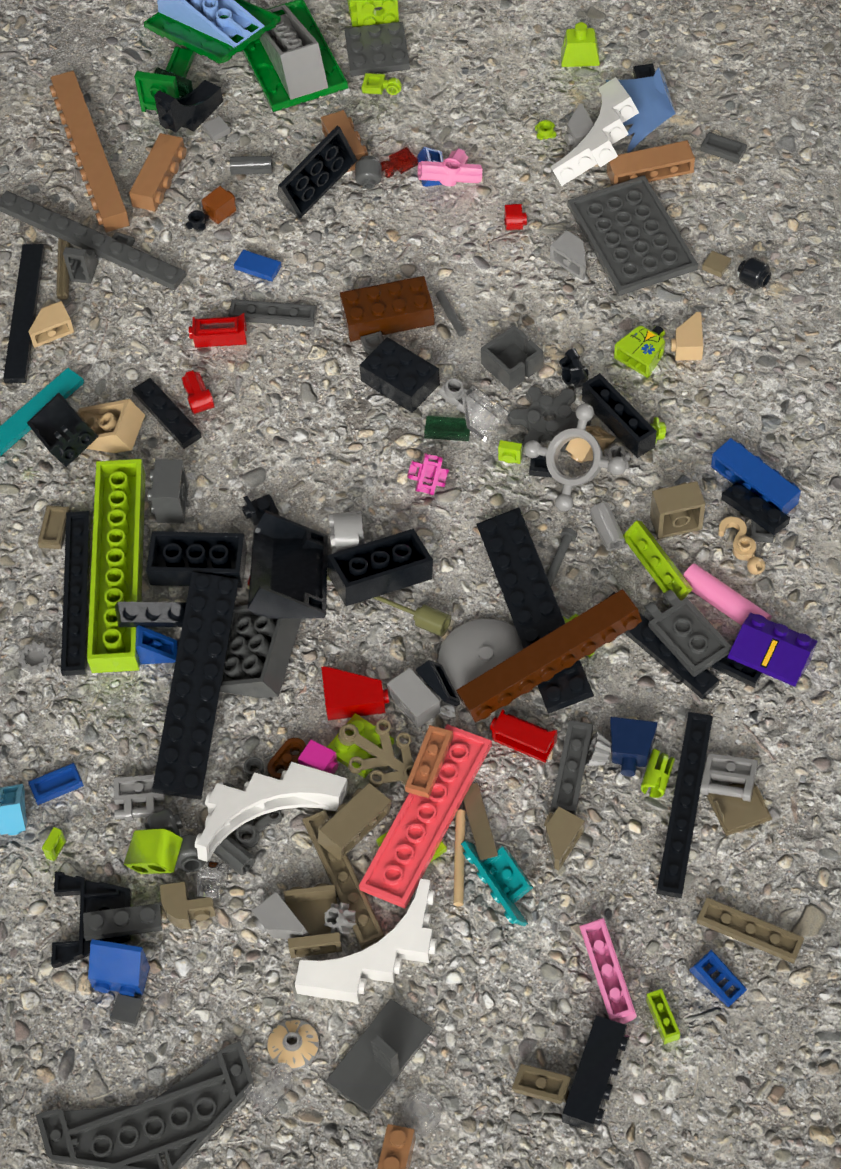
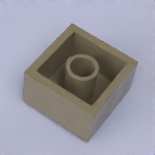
M697 481L691 483L684 482L668 488L661 487L652 491L650 519L657 539L702 530L705 501Z

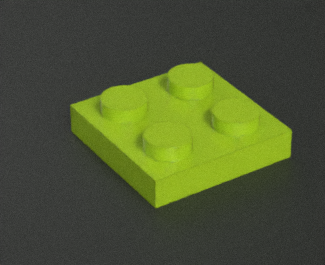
M355 713L347 724L356 726L361 736L382 749L379 735L375 731L376 726ZM346 730L345 734L351 736L353 735V732L351 730ZM338 734L327 746V748L336 752L337 761L348 767L349 761L353 757H360L362 760L376 758L356 744L351 746L343 745L339 741ZM390 736L391 744L393 745L394 738ZM357 762L352 763L354 768L361 767ZM372 769L362 770L357 774L366 778Z

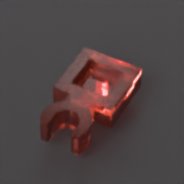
M405 147L390 155L389 161L381 162L382 171L388 169L385 171V177L390 178L397 170L402 174L417 166L418 159Z

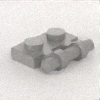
M155 774L114 778L115 805L124 804V809L114 811L115 820L125 819V821H133L134 818H148L150 814L165 809V805L155 806V801L165 800V794L152 792ZM146 802V807L133 808V803Z

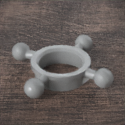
M586 403L580 404L576 409V417L578 418L577 428L560 432L553 438L548 448L542 447L535 440H530L524 445V453L527 457L537 458L539 455L546 456V464L551 476L556 481L564 484L562 494L558 495L555 500L557 509L562 512L569 511L573 507L572 488L594 479L601 468L608 469L613 475H621L626 470V462L621 457H613L610 460L603 459L602 449L598 441L592 434L586 431L587 421L591 420L594 415L592 406ZM572 439H584L593 450L592 465L584 475L569 478L563 474L559 467L558 457L560 450Z

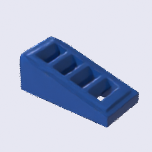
M712 950L689 969L727 1007H730L747 991V988ZM709 963L712 967L706 972L703 968ZM715 971L719 972L720 975L714 980L710 977ZM725 978L728 982L720 988L717 984ZM733 985L736 989L727 996L724 992Z

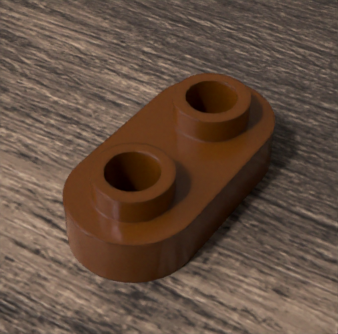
M290 738L285 741L268 763L269 776L280 780L282 773H277L279 769L287 771L291 762L299 764L298 758L305 749L306 743L300 738ZM294 751H299V754L292 755L291 753Z

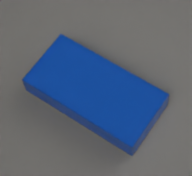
M242 250L234 263L235 270L273 282L282 267L280 261L246 250Z
M75 763L28 781L37 805L84 786Z

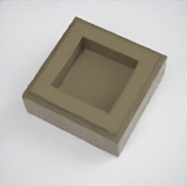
M711 251L702 265V270L721 278L731 264V258Z

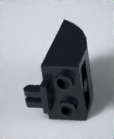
M60 393L53 397L27 422L48 451L65 467L99 437Z

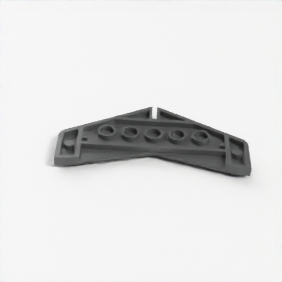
M241 1041L226 1046L216 1053V1057L157 1098L142 1104L70 1111L55 1109L36 1114L47 1156L53 1163L91 1169H164L160 1156L165 1154L169 1169H181L253 1091L254 1080Z

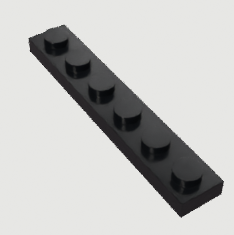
M641 613L639 614L642 622L634 629L624 632V634L701 699L719 685V679L707 669L693 677L648 627L649 620Z

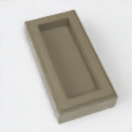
M46 506L38 540L39 548L62 549L66 532V512H70L69 507Z

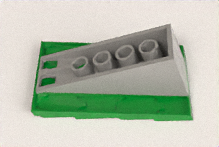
M295 0L266 9L281 16V21L277 23L276 27L263 33L258 40L249 43L242 52L273 112L338 92V90L348 89L347 81L304 0Z

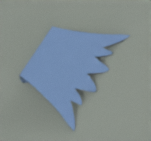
M659 67L654 76L618 80L631 97L639 112L623 123L624 126L633 124L628 130L627 136L635 133L630 141L627 153H630L659 125L676 114L664 74Z

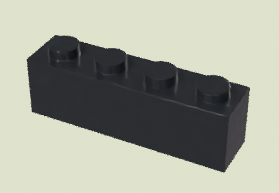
M600 373L582 384V401L592 406L594 414L637 458L655 448L657 431Z
M596 1015L562 1113L563 1123L592 1133L595 1125H601L605 1110L601 1109L604 1099L609 1101L613 1090V1085L609 1084L612 1075H618L622 1060L618 1059L620 1050L626 1051L630 1036L626 1035L627 1025Z

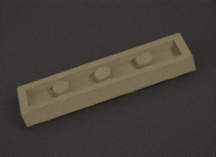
M708 897L697 918V923L793 964L804 941L802 936Z

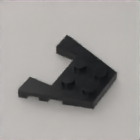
M56 871L54 879L55 896L80 895L79 941L52 943V967L58 968L90 956L91 940L86 941L84 938L83 913L131 907V890L101 881L99 883L89 881L80 876H68L63 872ZM131 935L96 940L122 944L130 941Z

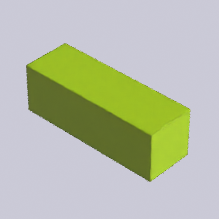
M659 989L647 993L646 1002L663 1043L667 1044L679 1040L680 1031L663 990Z

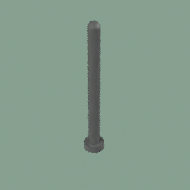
M563 528L560 534L562 540L546 574L550 586L554 582L570 543L574 542L577 538V532L571 528Z

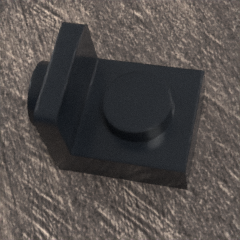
M270 494L250 501L248 496L243 497L244 506H242V511L245 518H250L254 526L257 525L265 510L279 515V511Z

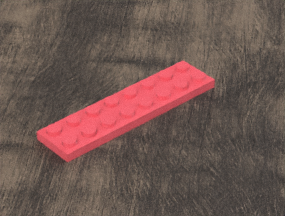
M449 724L444 729L453 731V739L430 797L426 798L411 793L408 794L359 884L360 891L406 909L420 879H422L492 746L491 740Z

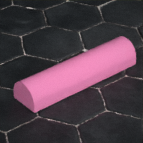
M693 563L685 571L683 576L693 588V593L741 626L750 613L762 615L771 621L772 616L697 564Z
M601 918L579 926L609 1019L621 1024L634 1020L637 1015L605 919Z

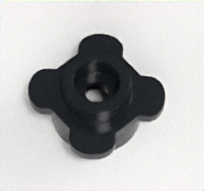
M199 210L192 211L188 215L189 221L186 223V228L199 231L205 230V224L209 220V216Z

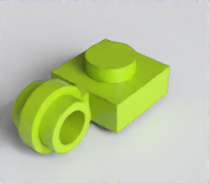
M365 73L361 88L362 93L382 94L383 89H386L390 95H396L401 91L402 84L397 78L386 80L385 74Z

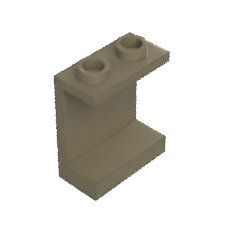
M321 883L315 887H293L283 891L285 903L310 934V936L288 939L291 958L342 952L340 933H331L332 927L324 925L326 923L324 913L331 908L332 903L337 904L335 885Z

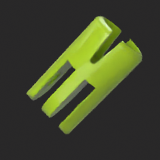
M652 749L640 786L644 794L651 787L649 797L660 798L665 794L675 758H669L665 753L659 755L660 751L657 749Z

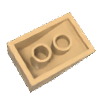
M130 399L83 407L78 410V413L99 436L86 449L109 453L132 451L145 414Z

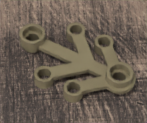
M379 720L375 727L382 749L361 736L356 726L345 724L340 728L338 734L339 741L346 746L356 744L376 757L363 760L360 757L351 758L348 765L350 772L357 774L362 770L389 766L395 772L383 774V772L375 770L370 774L369 783L374 787L398 781L406 785L409 778L407 771L412 770L414 765L410 751L411 736L405 732L397 736L396 745L401 750L402 763L394 757L389 735L391 724L388 720ZM379 725H385L387 730H381ZM351 730L353 735L348 736L345 734V731ZM405 738L408 743L402 744L399 739ZM357 762L361 767L354 768L352 763ZM379 776L381 781L375 782L372 777Z

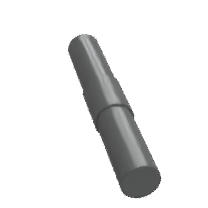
M442 290L438 291L436 297L449 321L452 323L458 336H464L466 330L454 308L451 306L445 293Z

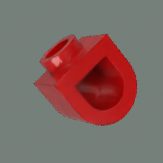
M522 204L505 205L504 222L506 231L523 230V225H527V214L522 212Z

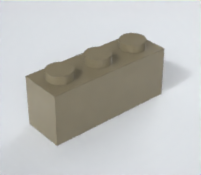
M370 783L363 789L358 788L347 804H341L330 820L326 819L321 823L318 828L317 843L340 861L389 814L392 800Z

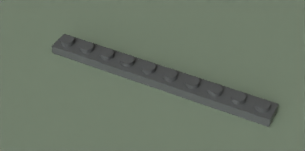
M6 190L0 197V212L77 247L94 250L95 255L174 291L186 277L185 271L12 192Z

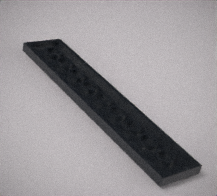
M515 508L477 523L476 525L523 649L566 623L520 508ZM580 660L576 661L573 666L558 672L550 680L537 685L548 714L594 696Z
M192 572L152 787L153 793L202 799L239 579Z

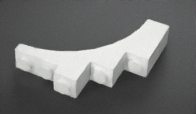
M616 77L598 88L602 97L600 114L587 136L570 153L551 166L561 186L596 164L602 167L618 157L612 144L628 135L623 123L639 112L631 97Z
M291 762L288 770L282 772L280 780L254 772L251 780L246 781L243 791L217 783L213 792L210 791L206 797L205 806H208V816L205 821V829L203 833L198 834L195 841L198 859L208 862L217 846L230 833L244 823L263 814L298 807L322 808L336 811L343 804L347 795V778Z
M420 879L415 898L407 913L395 928L377 943L360 952L338 959L323 961L300 960L295 981L297 994L359 1003L360 994H365L367 979L394 983L395 974H400L402 959L429 963L430 954L435 955L437 939H433L432 929H429L431 914L427 913L428 906L434 904L435 890H431V881Z

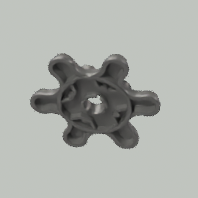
M531 387L526 392V399L529 401L530 407L524 410L513 409L507 416V420L511 425H521L528 429V434L522 440L523 447L530 440H535L539 443L546 440L552 441L560 432L577 428L578 418L576 417V412L572 411L570 407L575 402L576 395L573 390L566 388L562 390L559 396L552 398L549 395H543L538 387ZM553 414L555 419L546 421L543 416H552ZM591 420L587 421V426L591 425ZM570 441L561 448V452H568L565 449Z

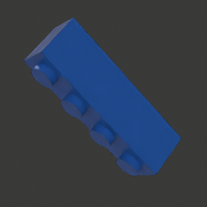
M730 438L712 454L711 467L732 484L740 483L783 513H789L799 503L801 490L794 483L782 477L777 470L766 465L760 457L754 456L746 450L743 444L737 443Z

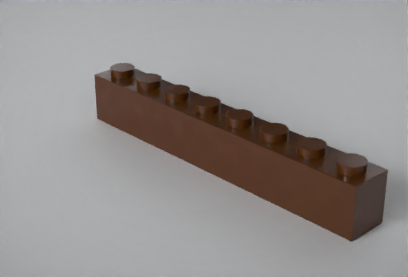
M623 589L457 689L456 691L462 704L475 723L481 719L488 718L494 711L509 705L522 694L529 693L535 686L550 680L563 669L573 666L576 661L591 655L604 644L614 641L617 636L627 630L634 629L642 622L638 608Z

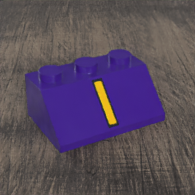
M750 613L736 637L728 658L796 687L810 664L818 641L812 639L807 634L793 631L783 624L767 620L762 615Z

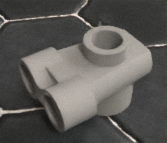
M456 378L446 380L439 391V395L444 397L448 403L457 406L456 409L466 414L478 395L477 392L470 388L468 390L464 389L462 382Z

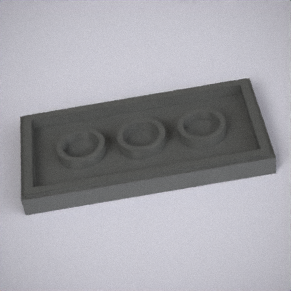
M390 999L328 1077L326 1083L364 1112L370 1114L431 1035L433 1028L393 999ZM377 1035L381 1036L397 1051L400 1072L394 1078L374 1060L371 1041Z

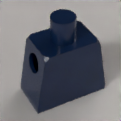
M618 717L610 718L612 763L621 765L620 773L622 775L632 777L636 773V767L647 766L655 742L658 722Z

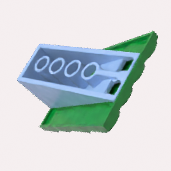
M157 0L158 13L146 20L144 27L161 37H166L178 45H183L201 56L204 55L221 64L229 61L237 52L244 50L249 43L258 40L263 33L276 27L277 23L281 21V16L245 0Z

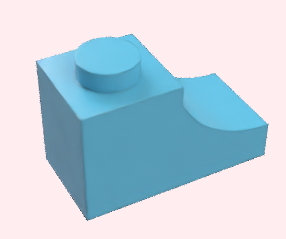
M18 784L1 787L0 834H20L22 831H26L27 825L24 785Z

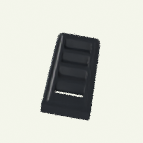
M428 660L416 669L420 677L444 702L456 707L460 705V700L441 664Z

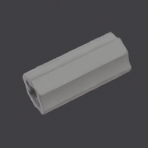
M602 502L590 508L591 517L606 550L613 551L625 545V539L609 503Z

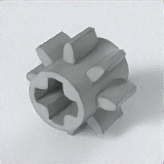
M612 445L609 450L604 449L603 459L610 460L613 457H621L625 460L626 469H628L630 453H625L624 446Z
M342 902L340 904L332 903L331 908L324 913L326 922L324 925L332 927L331 933L349 934V929L356 925V911L348 910L349 904Z

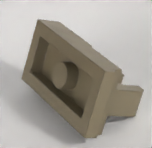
M521 1064L512 1089L518 1094L561 1104L567 1101L570 1093L568 1086L571 1078L570 1076Z

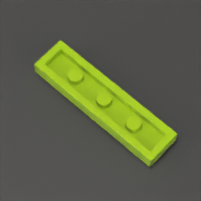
M636 520L623 535L626 543L661 590L665 593L671 589L682 601L693 588L643 522Z

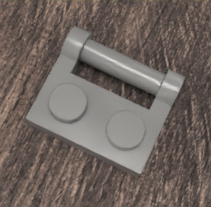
M708 753L700 794L709 795V793L738 797L743 798V801L751 802L758 760ZM711 780L744 784L745 787L738 788L712 784Z

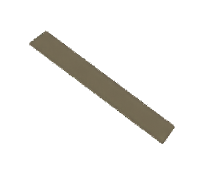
M478 783L471 784L463 801L479 860L496 857L498 853Z

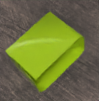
M166 829L135 830L124 865L140 874L174 873L183 838Z

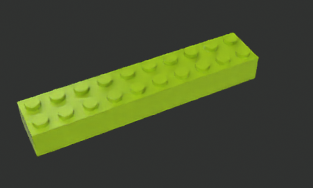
M142 459L96 461L87 660L92 673L140 671V661L136 651V627H118L115 605L117 602H142L146 479Z

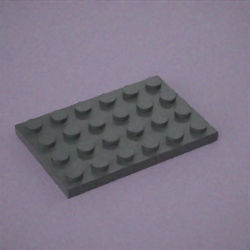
M645 175L568 200V208L618 296L698 270L697 261Z

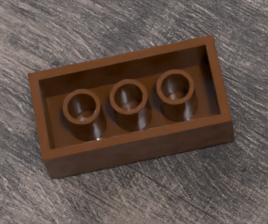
M425 276L340 292L341 309L350 342L360 340L361 336L381 331L382 335L435 325L434 308Z

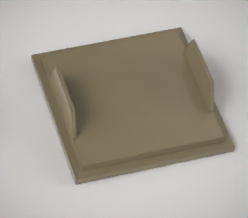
M732 783V784L727 785V786L738 787V788H744V787H745L744 784H737V783ZM755 783L751 802L743 801V798L712 793L706 795L726 836L772 820L765 801Z

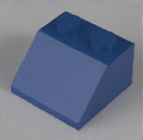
M92 939L88 979L92 988L101 993L115 991L130 997H134V995L143 996L150 969L143 948Z

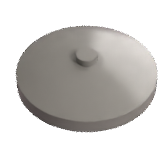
M477 619L460 625L446 637L439 651L438 663L443 666L457 694V689L523 650V646L515 626L496 619Z

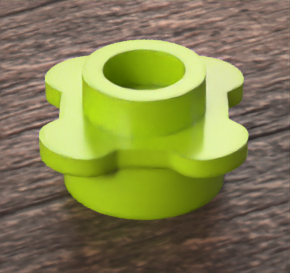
M543 120L535 125V130L538 133L536 135L537 139L555 138L557 136V133L554 131L555 124L549 120Z
M654 417L653 423L650 425L657 431V443V440L665 438L666 425L664 422H659L658 417Z

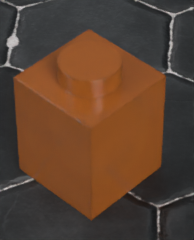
M221 186L202 199L204 214H207L217 224L236 211L234 195Z

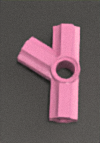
M458 148L452 151L443 162H419L417 176L419 180L440 181L445 186H454L457 182L479 183L482 180V166L467 164L469 157L464 150Z

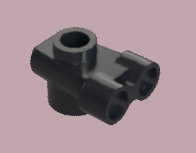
M575 348L569 349L565 353V357L559 361L562 368V380L565 384H574L578 388L589 379L587 367L582 366L577 350Z

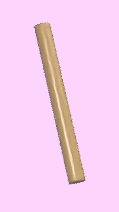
M459 809L455 815L454 906L464 905L465 856L463 852L465 850L461 843L465 840L466 811Z

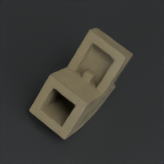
M185 882L160 885L161 903L165 915L174 926L181 929H191V920L204 921L216 916L213 898L206 897L189 900V892Z

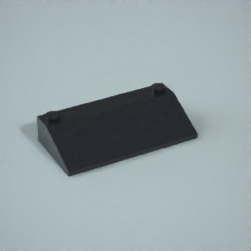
M265 510L253 530L248 610L256 615L265 616L270 619L325 618L327 606L328 535Z

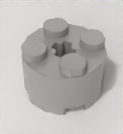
M362 511L329 514L332 554L365 544Z

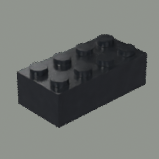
M413 528L327 555V574L345 606H349L431 580L433 559Z
M152 531L146 567L150 585L189 586L192 572L239 579L238 588H243L247 556L244 533Z

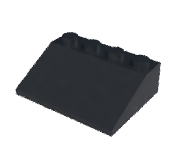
M338 125L278 185L277 196L281 203L299 219L358 161Z

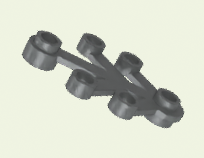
M250 757L244 763V770L248 776V781L251 780L254 772H251L253 768L259 769L255 773L262 775L264 773L263 761L258 757ZM230 783L223 784L225 786L234 788V786ZM281 810L267 813L265 817L255 824L254 819L241 825L234 830L235 841L245 849L254 847L259 841L260 832L270 824L275 825L281 822ZM277 813L279 815L277 818L273 819L270 817L272 814ZM246 835L252 836L248 840L243 839V837Z

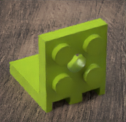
M347 0L352 27L399 22L398 0ZM376 7H382L381 10H374Z

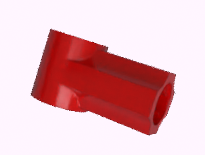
M194 371L186 372L185 376L182 377V383L187 392L188 402L193 415L215 408L209 389H206L200 373Z

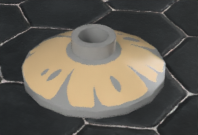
M289 1019L279 1023L272 1029L268 1037L267 1050L270 1059L276 1066H281L280 1068L285 1070H299L307 1067L314 1061L319 1052L320 1041L316 1030L309 1023L299 1019ZM290 1038L297 1039L294 1045L288 1044Z

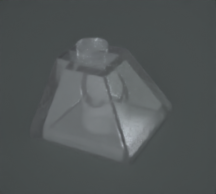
M475 385L462 395L467 428L471 431L470 433L473 437L486 441L504 420L509 411Z

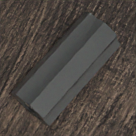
M272 156L230 157L231 175L272 174Z
M229 835L213 852L240 875L246 874L255 863V857Z

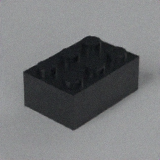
M388 337L359 365L360 377L363 383L411 413L440 385L439 368Z

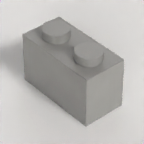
M408 668L387 683L388 696L417 728L440 713V697L433 689L430 690L418 673L415 674L411 668Z

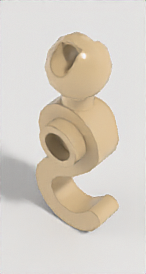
M738 517L723 519L719 524L718 535L722 537L728 528H736L739 532L733 542V555L739 560H747V569L751 574H761L765 570V562L762 558L755 556L756 543L752 538L746 536L747 526L745 522Z

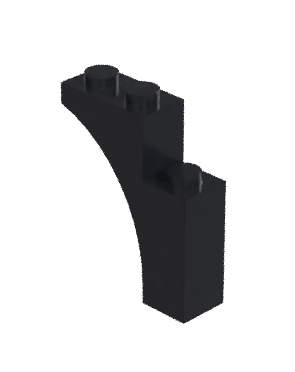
M204 80L192 92L180 98H174L160 90L154 95L160 125L175 133L181 127L194 132L223 102L221 87L207 80Z

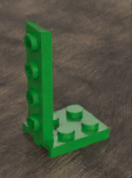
M175 46L165 71L186 79L196 53L190 49ZM136 71L134 78L142 112H146L147 109L157 112L154 95L159 90L174 98H180L181 89L177 86L175 76Z

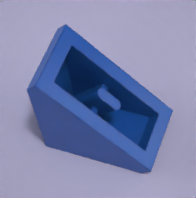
M140 625L137 626L136 651L140 664L176 662L177 640Z

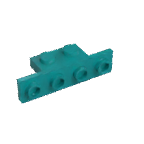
M464 840L461 845L465 850L463 852L465 858L471 864H475L478 869L476 873L480 880L488 884L492 889L490 894L506 910L504 915L511 924L525 927L528 922L515 903L534 887L508 849L502 846L497 850L498 856L479 860L476 846Z

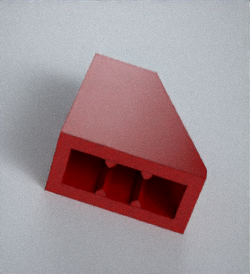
M327 666L321 667L328 721L352 718L355 713L359 716L386 713L385 704H389L388 689L382 688V680Z

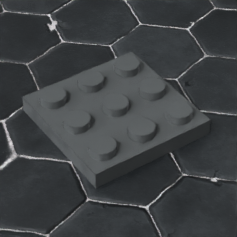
M403 22L344 28L351 76L365 75V73L377 74L410 70Z

